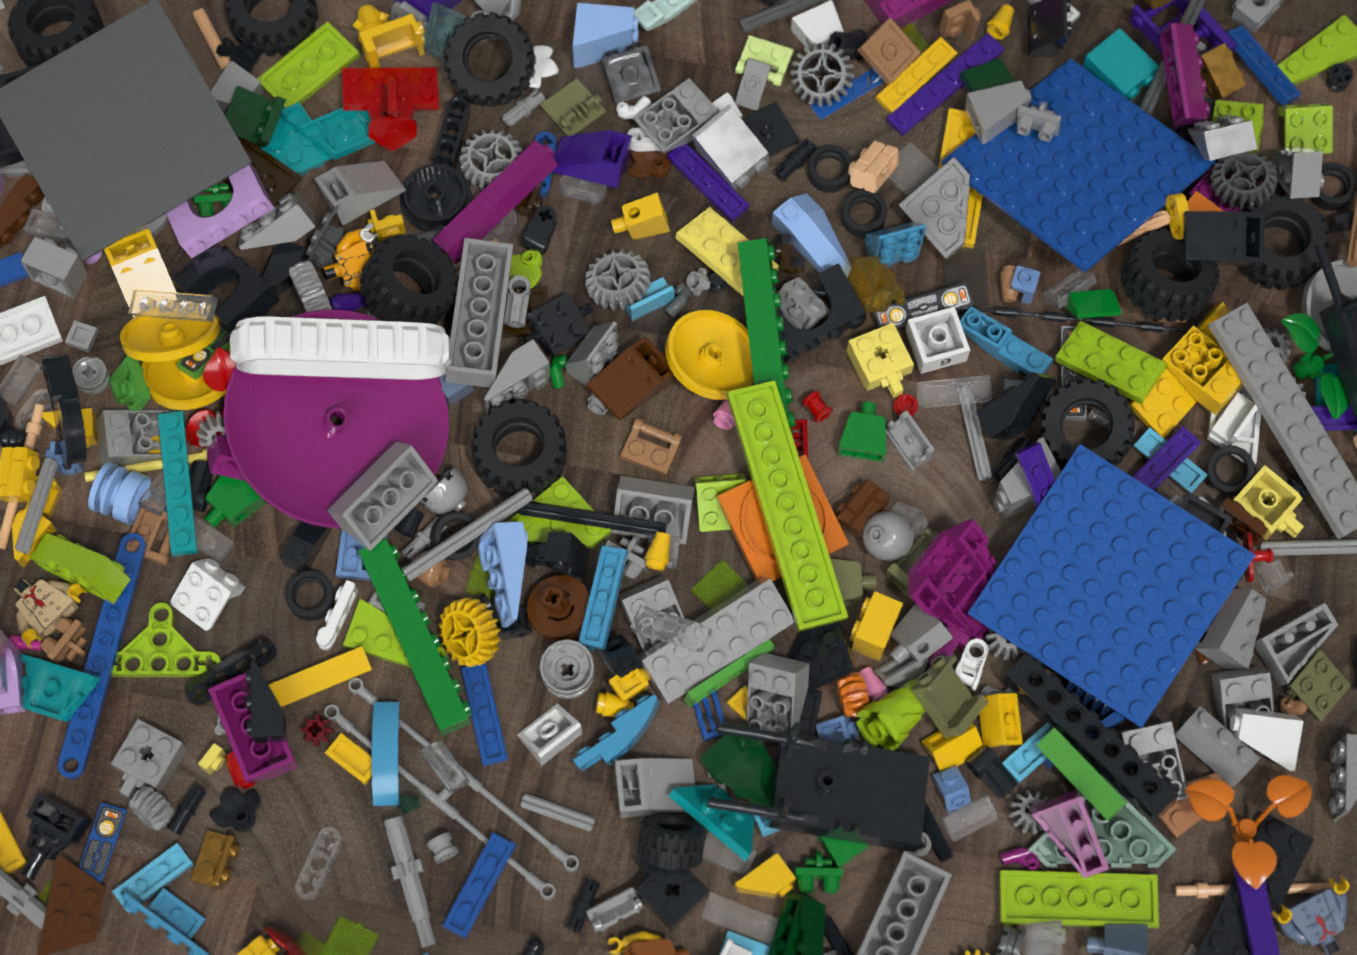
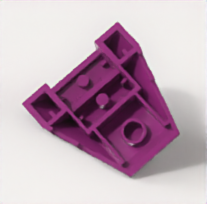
M969 519L940 532L909 570V596L922 612L932 617L934 616L939 621L957 628V630L974 639L982 640L989 631L988 627L968 615V612L996 572L994 567L996 561L994 556H991L989 553L987 536L973 519Z

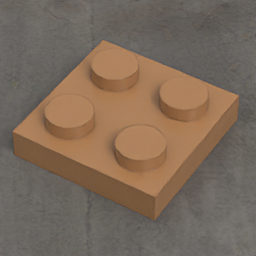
M891 17L886 19L857 49L887 85L891 84L921 53Z

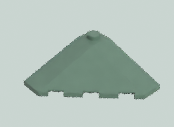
M1100 773L1127 801V804L1108 821L1079 791L1107 864H1110L1111 868H1131V864H1147L1148 868H1158L1177 849ZM1043 831L1028 848L1038 856V859L1047 868H1057V864H1072L1046 831Z

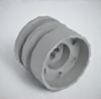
M572 640L557 641L546 649L541 658L540 671L543 684L556 697L563 699L577 698L587 692L592 685L595 674L592 655L579 642ZM566 667L567 669H569L570 667H573V675L570 676L567 674L563 676L564 673L562 668Z

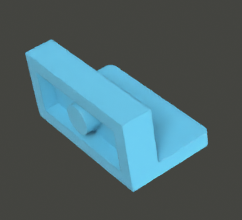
M663 277L652 282L650 288L647 289V296H641V301H634L633 305L625 306L624 309L631 321L672 302L675 298L673 286L669 287Z

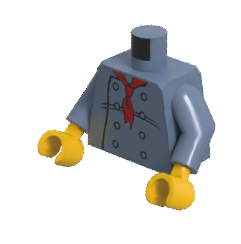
M1343 875L1340 876L1341 882L1339 884H1336L1333 878L1329 880L1333 892L1331 888H1323L1289 907L1281 904L1282 910L1279 915L1275 911L1271 912L1272 916L1278 921L1285 936L1307 946H1314L1320 943L1326 955L1333 954L1341 949L1334 935L1345 930L1344 923L1347 919L1346 892L1349 889V883Z

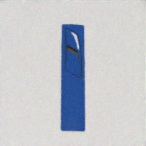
M872 68L852 80V88L844 86L843 89L848 94L844 96L840 92L838 94L841 99L840 102H837L832 97L830 98L832 101L831 106H828L825 99L823 100L822 107L818 106L817 101L811 105V108L820 119H823L882 84L884 80Z

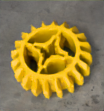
M458 599L444 608L443 614L440 615L442 621L438 626L442 631L438 635L443 638L441 645L446 646L445 654H452V661H458L459 665H466L467 667L482 665L494 657V653L499 649L497 643L501 639L497 636V633L500 629L495 624L498 620L493 619V611L487 610V604L480 603L479 599Z

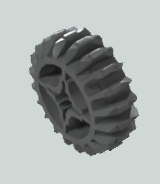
M1248 151L1220 158L1218 163H1215L1213 166V173H1211L1210 177L1212 182L1211 188L1215 191V198H1221L1222 204L1230 203V209L1234 206H1239L1240 211L1243 207H1248L1251 211L1254 205L1260 208L1263 202L1267 203L1270 200V196H1273L1277 186L1276 169H1273L1272 161L1266 162V155L1258 157L1257 151L1254 154H1250ZM1231 172V178L1226 180L1225 176ZM1261 179L1262 184L1259 187H1257L1255 184H1257V181Z

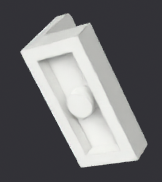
M1238 392L1209 433L1228 446H1231L1258 410L1257 405Z

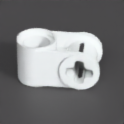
M977 638L967 643L955 669L963 684L971 686V689L974 691L977 688L983 672L982 668L988 655L987 644L985 641ZM973 647L979 648L982 656L978 658L971 656L969 649Z

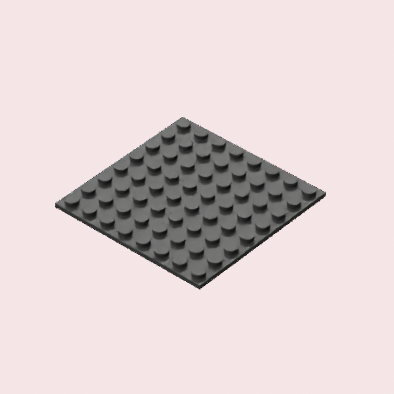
M151 0L0 88V118L82 261L87 260L252 164L251 159L158 0Z

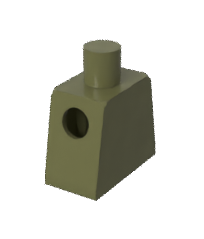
M830 558L845 607L861 603L863 590H877L876 575H862L861 563Z

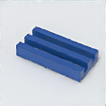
M715 691L711 696L720 723H725L718 695ZM707 697L702 701L711 733H707L699 703L693 705L704 742L724 735L717 733Z

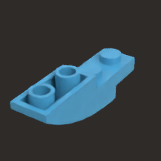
M970 306L960 320L964 333L971 340L1017 373L1023 371L1026 374L1033 372L1045 374L1053 363V358L1012 335L1011 329Z
M654 694L651 697L646 695L636 702L637 706L630 711L625 709L615 716L616 720L611 722L616 732L604 734L598 739L599 743L592 748L587 746L577 753L578 757L573 759L577 767L583 772L601 759H604L611 766L615 761L624 756L643 736L655 717L661 703Z

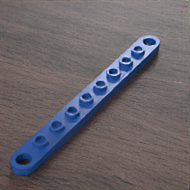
M136 533L127 534L122 538L115 562L125 568L123 572L131 580L114 605L104 600L84 673L100 677V681L71 717L58 761L60 774L69 780L80 778L86 770L87 760L90 756L141 573L147 545L143 537ZM130 541L140 542V547L136 552L127 551L126 548ZM76 759L79 763L77 770L71 773L66 772L65 764H67V761Z

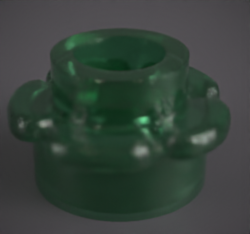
M413 793L399 799L401 805L397 806V809H400L402 814L405 815L422 806L419 801L420 796L414 797Z

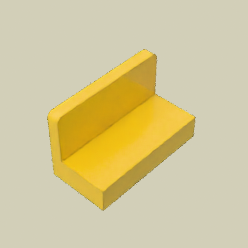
M997 693L984 696L988 703L979 713L983 746L987 745L990 748L1023 745L1017 693Z
M972 723L963 735L945 738L939 730L921 741L923 748L934 758L939 772L953 766L958 767L984 747L977 728Z

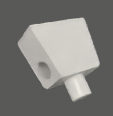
M832 0L792 17V32L805 47L809 48L810 52L814 51L813 43H816L818 49H821L822 42H826L827 50H829L830 35L835 31L843 32Z

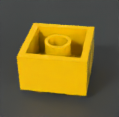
M875 591L872 598L866 597L859 616L862 621H856L851 633L850 641L853 642L851 650L880 661L903 603Z

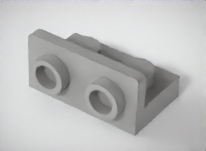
M799 277L785 283L779 291L782 302L780 309L785 318L796 328L803 330L813 329L821 318L830 313V309Z

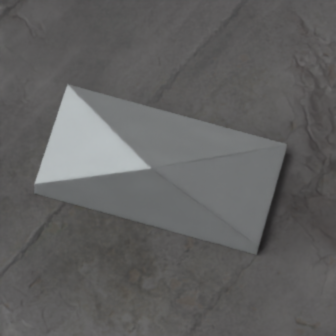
M909 655L900 665L892 659L873 672L885 685L900 688L912 678L916 679L922 675L929 659L918 662Z

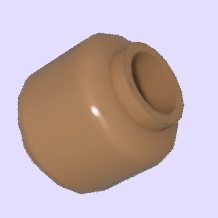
M424 551L419 555H416L413 558L412 562L421 557L422 555H424L425 553H427L428 551ZM443 559L414 580L431 588L442 585L449 576V567L446 559Z

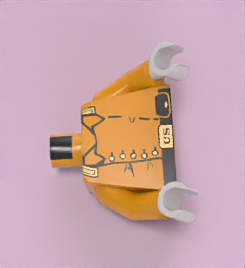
M372 223L367 224L363 229L346 233L337 244V248L334 251L337 263L323 267L328 281L342 276L346 287L361 292L360 274L364 264L374 251L372 240L378 235V233L371 234L368 231L373 227Z

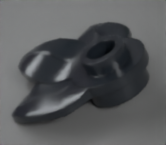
M225 788L220 798L222 806L209 812L211 819L223 828L232 826L237 831H249L256 822L255 812L261 802L259 794L255 789H251L243 795L236 788ZM246 815L245 819L238 820L241 816Z

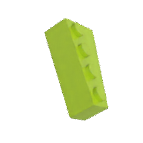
M46 533L30 556V559L43 570L71 584L78 583L89 593L113 605L131 580L123 572L125 568L117 562L86 549L78 543H71L60 534L56 537Z

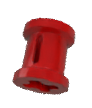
M819 391L811 393L802 401V406L804 408L807 407L815 417L814 421L816 424L827 419L834 411L832 407H828L822 400Z

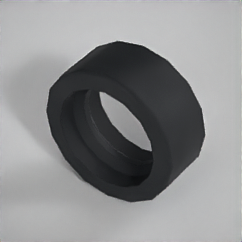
M824 145L817 148L811 154L808 161L807 173L811 184L816 189L826 193H834L844 189L850 182L848 171L850 164L853 162L850 154L842 147L836 145ZM825 158L836 159L844 165V173L837 179L828 180L822 178L816 171L817 163Z
M1330 162L1322 164L1321 173L1323 177L1334 176L1340 179L1346 188V192L1342 197L1335 198L1324 194L1320 190L1319 197H1310V199L1316 206L1324 210L1335 211L1342 209L1350 202L1356 191V178L1348 167L1340 163Z
M864 189L856 190L844 200L841 211L842 225L853 236L866 238L867 233L879 231L884 227L888 212L886 202L876 192L872 193ZM863 202L873 205L878 211L877 220L868 225L856 223L850 216L852 206Z
M1225 446L1217 449L1210 456L1207 463V475L1210 482L1217 489L1224 492L1243 490L1255 474V464L1252 456L1245 449L1238 446ZM1228 454L1239 456L1246 465L1244 477L1234 484L1223 482L1216 473L1218 461Z
M460 512L441 516L431 527V546L434 548L442 543L441 532L449 522L456 521L467 526L475 520L469 515ZM479 535L470 541L465 548L455 551L445 559L459 560L467 558L479 546L481 536Z
M308 570L298 573L292 577L286 588L287 604L293 614L302 620H320L327 615L329 609L334 607L335 592L332 583L327 576L318 571ZM317 582L325 590L324 602L316 609H303L296 602V591L305 583Z

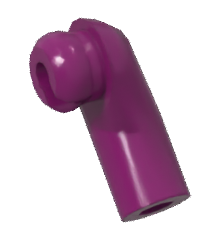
M1024 847L1000 853V859L1004 866L1017 862L1029 870H1035L1039 867L1038 856Z

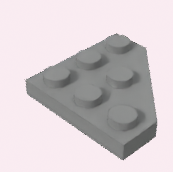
M954 157L899 204L900 208L913 222L926 225L924 235L946 260L965 244L970 189V174Z

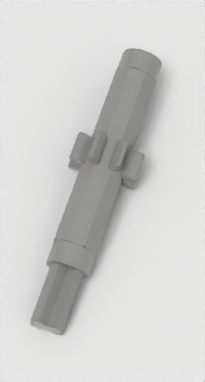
M402 816L386 820L384 824L396 866L391 867L393 879H400L412 923L416 925L422 948L435 945L436 942L429 921L431 916L418 874L424 872L421 859L414 860Z
M0 869V895L9 902L6 908L16 917L22 913L42 930L47 908L34 898L38 894L37 891L29 884H26L24 888L21 887Z

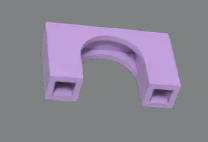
M251 164L229 176L233 186V197L228 206L220 213L206 218L199 217L189 201L166 213L179 244L191 258L274 209L257 171Z
M0 629V715L25 712L26 709L23 707L24 689L22 687L21 652Z

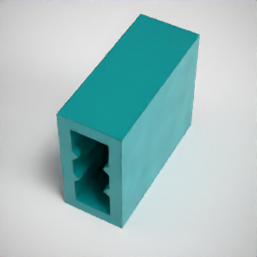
M1119 28L1086 55L1082 67L1132 101L1138 96L1141 88L1145 85L1147 87L1150 86L1159 65Z

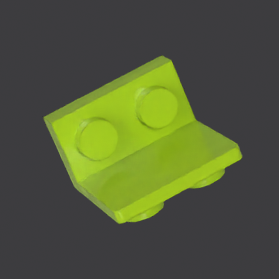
M1217 100L1212 121L1217 122V117L1232 114V116L1237 115L1238 117L1243 116L1244 119L1252 120L1257 149L1249 151V153L1259 152L1264 122V104Z
M1319 103L1278 106V115L1284 117V148L1302 147L1323 151V154L1332 153V105Z
M744 473L694 477L697 492L699 530L701 532L731 530L716 496L746 483Z

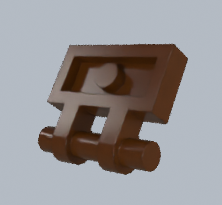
M1227 498L1219 509L1232 517L1227 528H1233L1242 536V540L1244 532H1251L1253 545L1257 548L1263 541L1268 529L1262 520L1248 514L1239 502Z

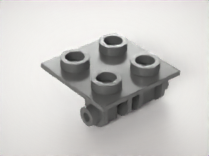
M338 205L332 213L327 212L321 223L320 230L317 229L311 239L312 243L306 252V255L309 256L308 261L315 262V265L319 268L328 265L331 257L334 255L337 244L344 237V230L341 227L335 228L332 226L339 208Z

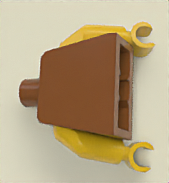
M645 931L625 936L623 940L615 937L608 940L609 945L613 943L619 944L616 950L610 951L612 955H620L622 952L623 955H689L685 947L675 950L670 939H662L658 935Z

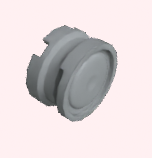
M87 356L78 360L73 366L72 372L76 386L84 394H100L109 385V372L100 359Z

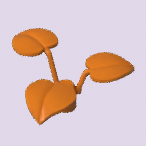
M1281 775L1275 777L1269 782L1266 790L1268 799L1273 803L1255 821L1247 818L1239 821L1236 820L1234 810L1229 806L1234 799V792L1222 781L1215 779L1200 780L1189 785L1185 789V793L1195 813L1206 821H1219L1224 818L1226 811L1229 812L1232 821L1231 825L1235 827L1232 834L1233 839L1237 842L1232 850V862L1243 880L1254 889H1258L1274 871L1277 857L1274 850L1267 843H1254L1253 838L1257 832V826L1275 807L1284 818H1293L1300 815L1307 808L1311 800L1312 789L1307 781L1293 776Z

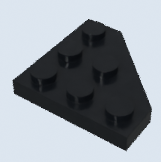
M840 621L803 630L788 659L809 663L807 693L856 671Z

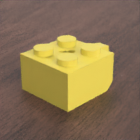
M894 323L848 341V356L867 391L882 386L889 389L893 398L903 394V387L900 381L903 380V376L912 373L914 363Z
M1266 465L1262 467L1233 500L1239 502L1252 517L1262 520L1268 529L1263 538L1265 541L1268 540L1276 529L1281 533L1285 531L1295 538L1304 527L1295 519L1296 514L1293 512L1302 501V497Z

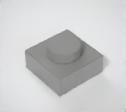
M74 320L65 343L67 346L89 353L99 331L96 327Z

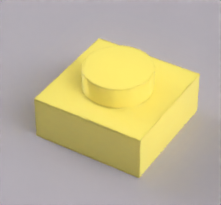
M214 743L198 764L202 770L211 775L214 770L218 771L223 766L226 753Z

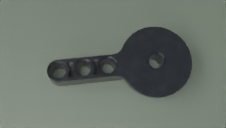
M462 96L453 97L448 102L433 154V164L425 165L415 170L403 185L406 191L400 194V205L403 215L411 225L424 232L445 228L472 202L470 186L457 170V164L470 121L469 103ZM458 109L464 110V111L461 112V113H455V112H454V111H456V110H458ZM451 130H457V131H458V132L455 133V134H450V133H448V132L451 131ZM445 151H451V152H452L450 155H443V154H442V153L445 152ZM432 194H441L439 197L434 198V202L430 197Z
M68 355L42 357L43 374L54 414L62 465L64 470H71L72 464L86 462V438L79 404V394Z

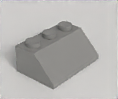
M621 476L617 488L614 515L666 523V534L671 536L670 542L686 544L695 487ZM612 529L614 534L654 539L655 537Z

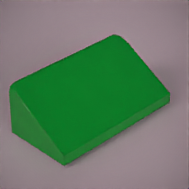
M1111 289L1070 292L1068 295L1067 309L1077 318L1121 315L1122 311Z

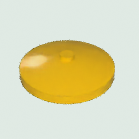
M196 303L169 304L143 312L130 320L120 333V341L123 351L133 359L147 362L170 361L192 355L210 345L220 332V323L213 314L215 311L208 306Z
M698 310L684 315L674 324L666 339V359L674 376L687 389L705 398L728 400L726 396L728 391L752 386L754 379L748 329L739 321L718 311Z
M182 358L162 362L143 361L142 363L143 376L146 385L150 389V398L163 407L174 410L196 409L209 405L226 394V390L218 392L207 386L203 374L195 380L180 371L177 363Z

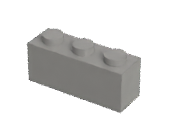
M1201 706L1175 734V737L1233 788L1260 759L1258 755Z

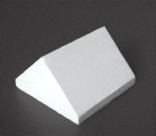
M557 703L517 735L542 766L582 735V728L580 723Z

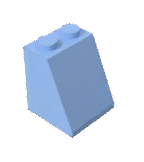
M577 3L573 39L574 68L599 62L605 57V53L613 50H618L619 53L628 51V46L633 45V42H638L639 17H634V7Z

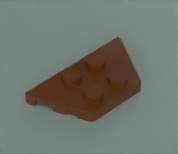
M58 855L37 955H50L60 951H67L76 946L93 943L96 940L106 888L64 857Z

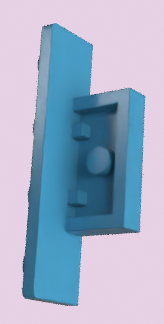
M163 888L148 908L141 905L127 893L123 894L122 899L126 901L123 904L125 908L135 915L138 911L147 917L145 922L152 928L158 930L161 927L168 932L166 938L177 946L183 943L190 948L187 952L189 955H209L190 941L206 919Z

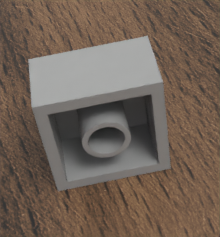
M34 237L21 259V263L31 281L75 299L88 276L83 266L84 264L75 250L68 247L65 249L60 248L54 241L48 238L42 240Z

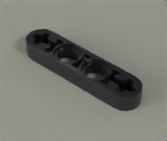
M266 637L259 638L191 680L185 687V693L189 701L194 705H202L211 700L206 682H209L211 687L221 684L214 682L215 676L219 673L226 674L223 682L246 673L247 669H251V661H254L250 656L251 654L255 656V662L259 669L270 663L277 655V649L273 642ZM263 647H265L267 650L265 654H263L261 651ZM242 659L248 660V665L245 668L236 669L237 662ZM198 688L201 690L200 695H196L194 692Z

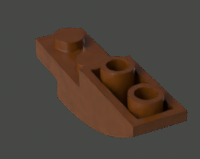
M27 172L12 188L0 208V249L5 245H9L18 232L31 224L35 217L31 208L38 205L43 199L44 194L36 179Z

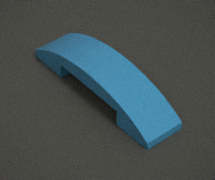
M374 702L372 724L373 806H400V702Z

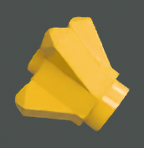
M365 5L359 9L358 18L352 26L360 33L386 23L389 15L378 11L372 5ZM358 34V41L361 43L360 35Z

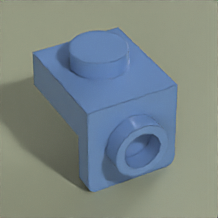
M56 441L50 442V449L46 450L45 458H51L58 462L56 472H60L63 475H75L76 472L84 473V463L72 464L71 470H64L58 443Z
M957 766L933 774L934 783L944 799L945 808L948 812L960 809L971 803L969 787Z

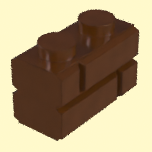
M866 479L863 484L858 482L850 493L853 496L848 503L843 501L835 512L838 515L837 520L841 528L848 531L858 540L862 538L863 528L867 520L874 514L882 512L891 498L889 493L879 488L869 479Z

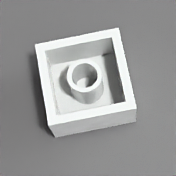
M955 307L908 319L905 332L920 374L967 361L970 348Z

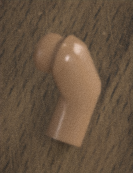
M1285 697L1280 702V710L1284 714L1303 715L1308 709L1300 698L1299 700H1289L1288 697Z

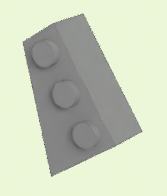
M1302 147L1273 149V169H1276L1277 180L1290 199L1319 197L1320 188H1323L1324 178L1321 173L1323 151Z
M1233 589L1216 614L1215 620L1205 631L1207 634L1202 643H1197L1194 649L1224 669H1249L1263 611L1265 610L1266 598L1253 589Z
M1323 603L1256 640L1254 647L1278 687L1288 684L1293 679L1296 672L1304 666L1313 652L1321 646L1338 626V623L1326 603Z

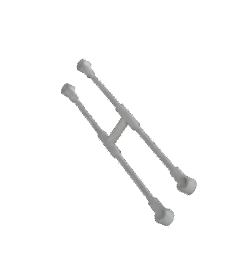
M352 678L349 681L348 688L352 694L361 696L372 706L374 702H380L378 697L364 686L361 679ZM354 683L361 684L357 690L352 689V685ZM331 704L325 708L324 714L326 719L328 718L331 722L337 723L348 733L351 732L372 750V741L354 727L355 725L340 713L336 705ZM330 710H336L337 714L335 716H328ZM400 719V727L438 757L442 764L455 774L443 790L437 794L428 785L422 784L399 765V773L416 786L418 791L429 801L446 813L452 820H457L484 844H487L489 838L459 814L460 812L446 801L464 781L547 847L548 851L564 864L566 871L575 872L579 868V860L576 856L567 854L558 845L548 841L485 789L483 784L467 770L450 758V756H445ZM510 857L508 864L521 873L525 880L540 892L544 900H552L555 897L556 891L552 884L545 883L533 872H528ZM568 860H575V867L569 868L566 865ZM551 888L553 893L550 896H545L543 890Z

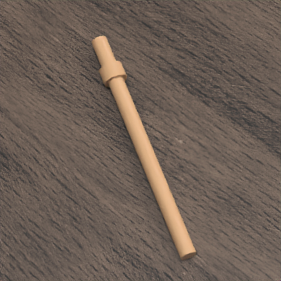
M35 404L31 422L27 423L25 430L27 436L24 447L31 450L34 449L36 438L40 436L42 430L40 424L45 406ZM8 502L0 529L1 550H6L19 502Z
M1196 882L1195 885H1175L1174 891L1175 896L1208 898V895H1225L1230 884L1208 885L1207 882ZM1292 883L1287 894H1314L1323 888H1331L1332 890V887L1329 883Z

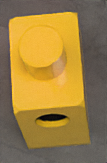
M658 193L623 205L624 216L611 220L615 234L628 230L632 239L670 232L665 209Z

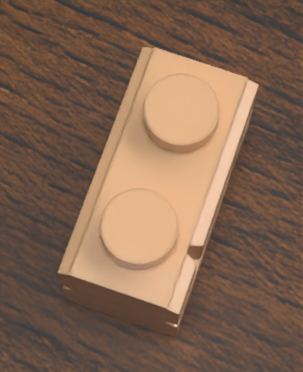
M874 141L868 149L864 148L862 150L860 158L856 162L853 161L850 164L848 171L850 184L853 187L864 188L865 191L875 193L897 168L899 150L896 147L885 146L884 143Z

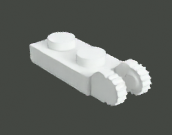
M346 580L344 587H339L335 596V600H337L334 609H329L325 618L327 625L318 631L316 642L323 651L331 649L333 644H335L358 593L355 583Z

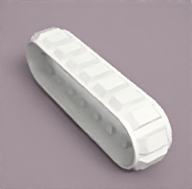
M253 317L239 321L230 335V358L236 362L238 370L250 374L424 380L444 375L446 368L452 362L451 339L445 334L443 327L429 323Z

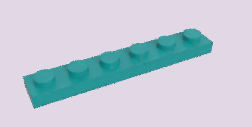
M183 411L158 414L171 554L173 557L198 553L185 415Z

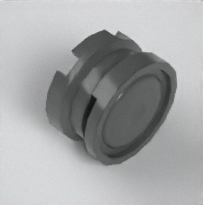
M1005 923L1001 930L994 955H1019L1024 941L1025 929L1021 928L1020 932L1017 933L1016 929Z

